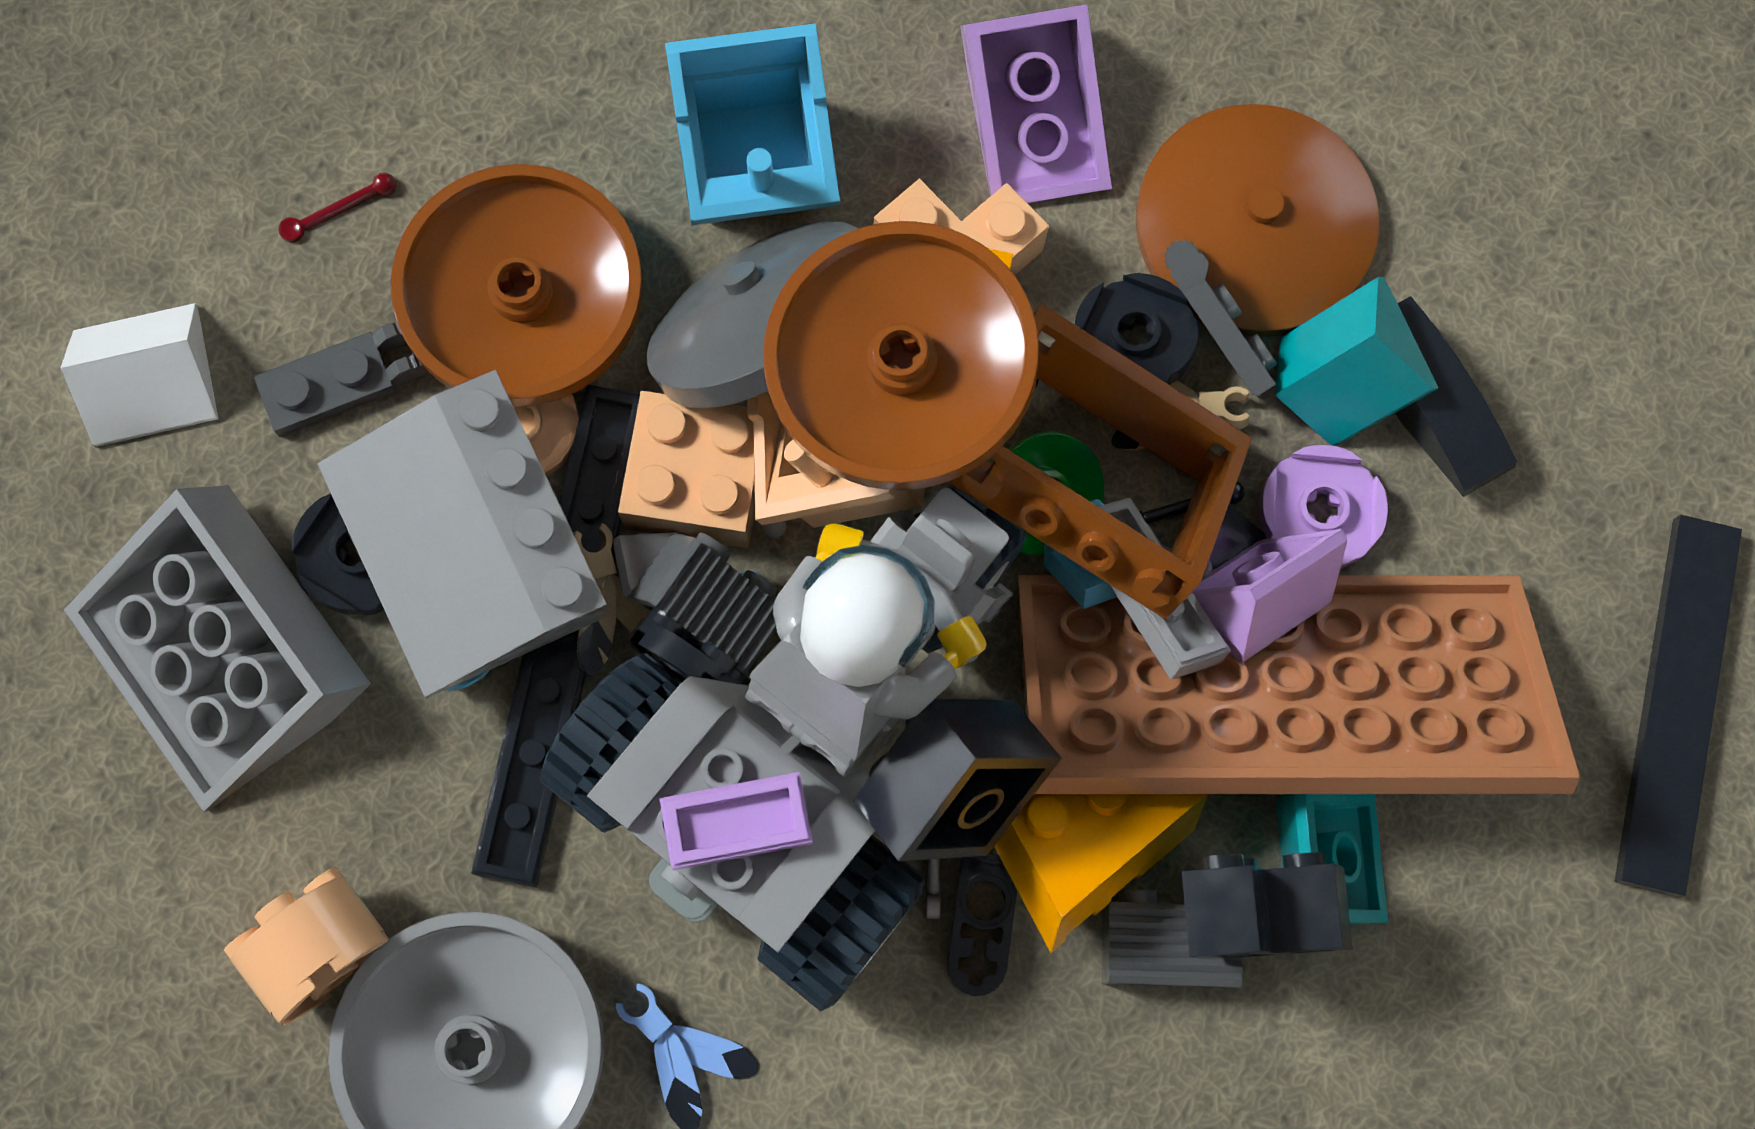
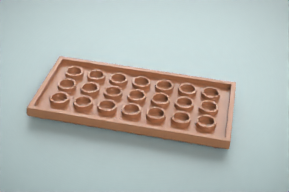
M1018 575L1016 595L1025 714L1062 757L1035 794H1573L1580 780L1579 771L1520 576L1338 575L1330 604L1245 662L1241 663L1229 653L1222 663L1170 680L1118 597L1083 609L1053 575Z

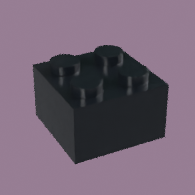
M934 699L921 713L906 720V728L888 753L880 757L873 764L869 771V779L853 799V802L898 861L987 856L1062 757L1014 701Z

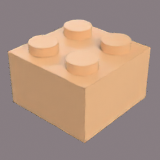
M641 391L618 510L624 528L626 530L651 534L677 532L694 538L702 532L714 538L722 545L749 548L755 513L754 427L753 421L747 416V407L732 404L712 408L685 407L671 401L665 394Z

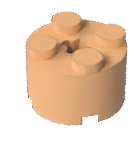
M337 867L330 868L310 882L303 890L305 895L295 900L290 892H286L269 902L255 915V919L261 927L255 926L230 942L224 949V952L279 1024H290L323 1004L331 997L329 992L358 971L365 960L378 947L389 940L382 926Z

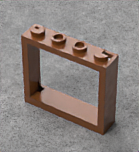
M1041 303L1034 312L1037 335L1039 336L1040 332L1043 331L1055 340L1050 347L1038 340L1039 360L1037 379L1198 481L1171 553L1003 446L990 457L994 460L993 464L985 461L972 471L948 482L1162 618L1167 619L1202 581L1252 438ZM1216 442L1229 451H1224L1221 456H1218L1209 449Z

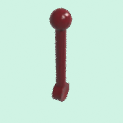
M379 173L374 177L373 184L301 220L292 217L284 219L279 225V234L287 242H297L303 237L304 231L378 194L390 196L396 190V179L389 173Z

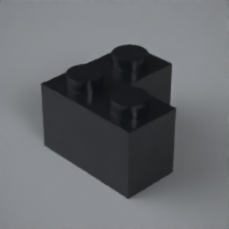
M1323 852L1283 855L1284 868L1273 869L1259 868L1256 865L1255 858H1244L1243 854L1201 857L1202 870L1182 871L1189 956L1195 958L1228 959L1353 950L1344 867L1334 863L1325 864Z

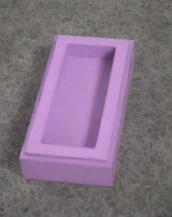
M800 772L659 798L671 869L673 871L813 844Z

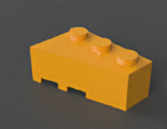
M1034 794L994 847L1050 953L1066 941L1067 935L1091 914L1096 915L1110 903L1112 896L1135 877L1140 878L1195 830L1208 794Z

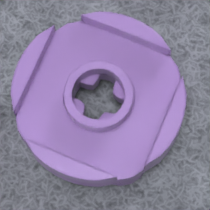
M1331 445L1304 447L1292 453L1289 458L1281 461L1264 482L1258 500L1259 523L1267 539L1343 529L1348 541L1340 567L1342 569L1360 560L1382 535L1388 515L1385 489L1379 478L1376 476L1373 479L1368 469L1360 464L1363 460L1353 452ZM1320 493L1327 495L1328 505L1338 509V516H1330L1326 523L1316 521L1315 516L1307 510V504L1313 503L1317 494Z

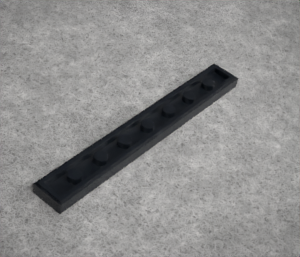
M587 385L559 505L572 532L578 531L582 534L581 544L583 548L588 552L596 553L603 545V538L597 531L600 524L603 523L610 529L613 539L619 534L621 518L618 510L640 394ZM613 543L611 547L612 556H614ZM579 630L522 656L473 862L472 875L535 888L538 886L558 799L554 792L541 783L540 774L552 743L580 704L586 673L582 670L577 655V636Z

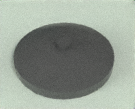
M838 221L813 222L788 228L746 246L717 264L695 281L668 309L658 323L649 342L647 350L648 369L664 394L671 401L685 407L712 408L738 403L767 392L768 388L763 362L764 337L769 316L780 291L790 276L815 251L830 241L859 228Z

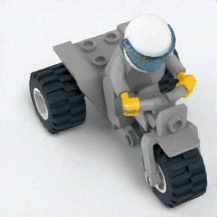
M953 485L942 488L918 518L907 510H904L900 515L889 516L870 542L862 539L864 532L836 523L826 525L820 537L816 557L806 556L774 602L773 615L781 641L751 672L750 678L752 680L749 686L689 676L682 682L647 653H642L613 670L580 704L552 743L540 774L541 783L601 832L605 833L622 825L662 858L650 874V887L657 896L685 919L696 923L705 921L720 905L761 938L762 942L757 960L820 1012L834 1006L922 895L926 880L922 874L907 862L898 861L890 849L873 836L875 829L853 802V799L868 780L867 771L863 767L870 763L881 747L887 745L889 736L902 719H910L921 713L957 678L955 669L974 661L985 649L986 640L977 625L984 621L990 623L1000 612L999 609L1002 605L1006 604L1013 594L1001 583L998 584V582L1021 551L1027 532ZM944 647L947 653L941 655L934 651ZM921 649L930 654L909 675H905L906 667ZM800 772L813 844L675 871L671 869L659 798Z

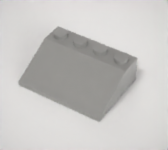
M496 370L432 396L317 463L425 699L605 618L607 604Z
M228 485L176 489L64 609L203 812L209 811L330 724L371 684Z

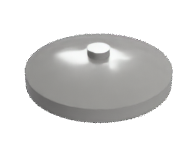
M481 912L445 914L423 920L392 936L387 943L378 947L354 974L343 993L332 1024L328 1060L330 1081L336 1104L348 1129H577L587 1114L598 1088L604 1058V1033L599 1006L591 985L574 959L549 936L530 925L496 914Z

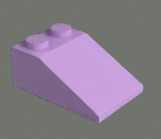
M1079 5L960 25L968 80L990 196L1006 183L1027 203L1112 189L1088 6Z

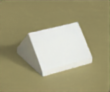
M196 303L73 330L61 365V371L94 447L218 420L200 316Z

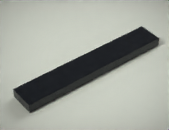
M1681 514L1673 519L1614 880L1616 883L1677 898L1686 896L1742 529Z

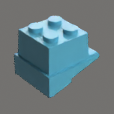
M816 23L665 43L692 225L840 206Z

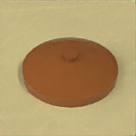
M1244 104L1223 107L1193 119L1172 134L1160 147L1145 173L1136 206V232L1140 251L1150 274L1161 277L1178 288L1179 286L1170 275L1171 269H1166L1167 263L1164 262V253L1167 252L1166 247H1170L1171 242H1177V239L1180 241L1187 239V242L1193 241V245L1195 247L1198 246V253L1202 252L1209 262L1205 280L1210 288L1214 289L1223 283L1243 312L1242 315L1233 320L1242 335L1255 336L1257 334L1259 337L1279 336L1289 333L1356 290L1370 267L1377 247L1379 211L1373 185L1361 161L1352 149L1328 127L1315 119L1287 108L1262 104ZM1188 301L1187 306L1193 312L1194 318L1202 322V320L1200 319V317Z
M529 164L501 165L476 171L457 179L441 189L419 209L404 231L396 249L391 272V299L396 321L405 341L417 360L439 382L448 388H453L496 370L513 407L533 406L549 403L581 390L601 376L617 360L628 344L639 319L643 299V273L638 250L626 221L617 208L596 188L567 172L550 167Z
M894 221L865 226L848 232L815 251L797 268L780 291L768 319L763 348L764 374L767 388L774 408L793 441L807 456L834 475L863 486L885 490H911L939 485L956 479L987 461L1006 443L1022 421L1035 389L1039 360L1037 326L1033 310L1021 284L1008 266L983 244L963 233L940 225L917 221Z

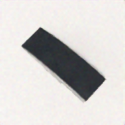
M1410 296L1397 304L1433 375L1438 389L1397 411L1395 414L1459 493L1465 497L1514 469L1517 460L1499 424L1463 364L1433 322Z

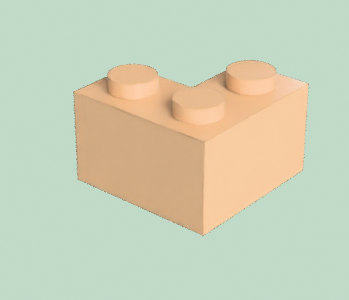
M920 178L874 216L873 223L874 225L894 221H917L953 229L971 237L987 248L1013 253L1010 270L1014 275L1043 251L1049 225L1008 183L1003 185L961 221Z

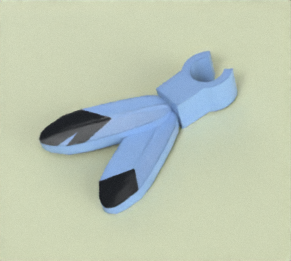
M637 983V991L643 992L648 997L649 1008L647 1012L639 1017L631 1016L626 1012L624 1003H616V1010L625 1022L635 1024L652 1043L656 1040L654 1053L665 1105L671 1119L680 1129H698L703 1108L692 1065L720 1076L738 1079L756 1074L758 1063L743 1046L731 1040L682 1025L671 1026L673 1024L672 1021L657 1005L656 996L652 989L647 985Z

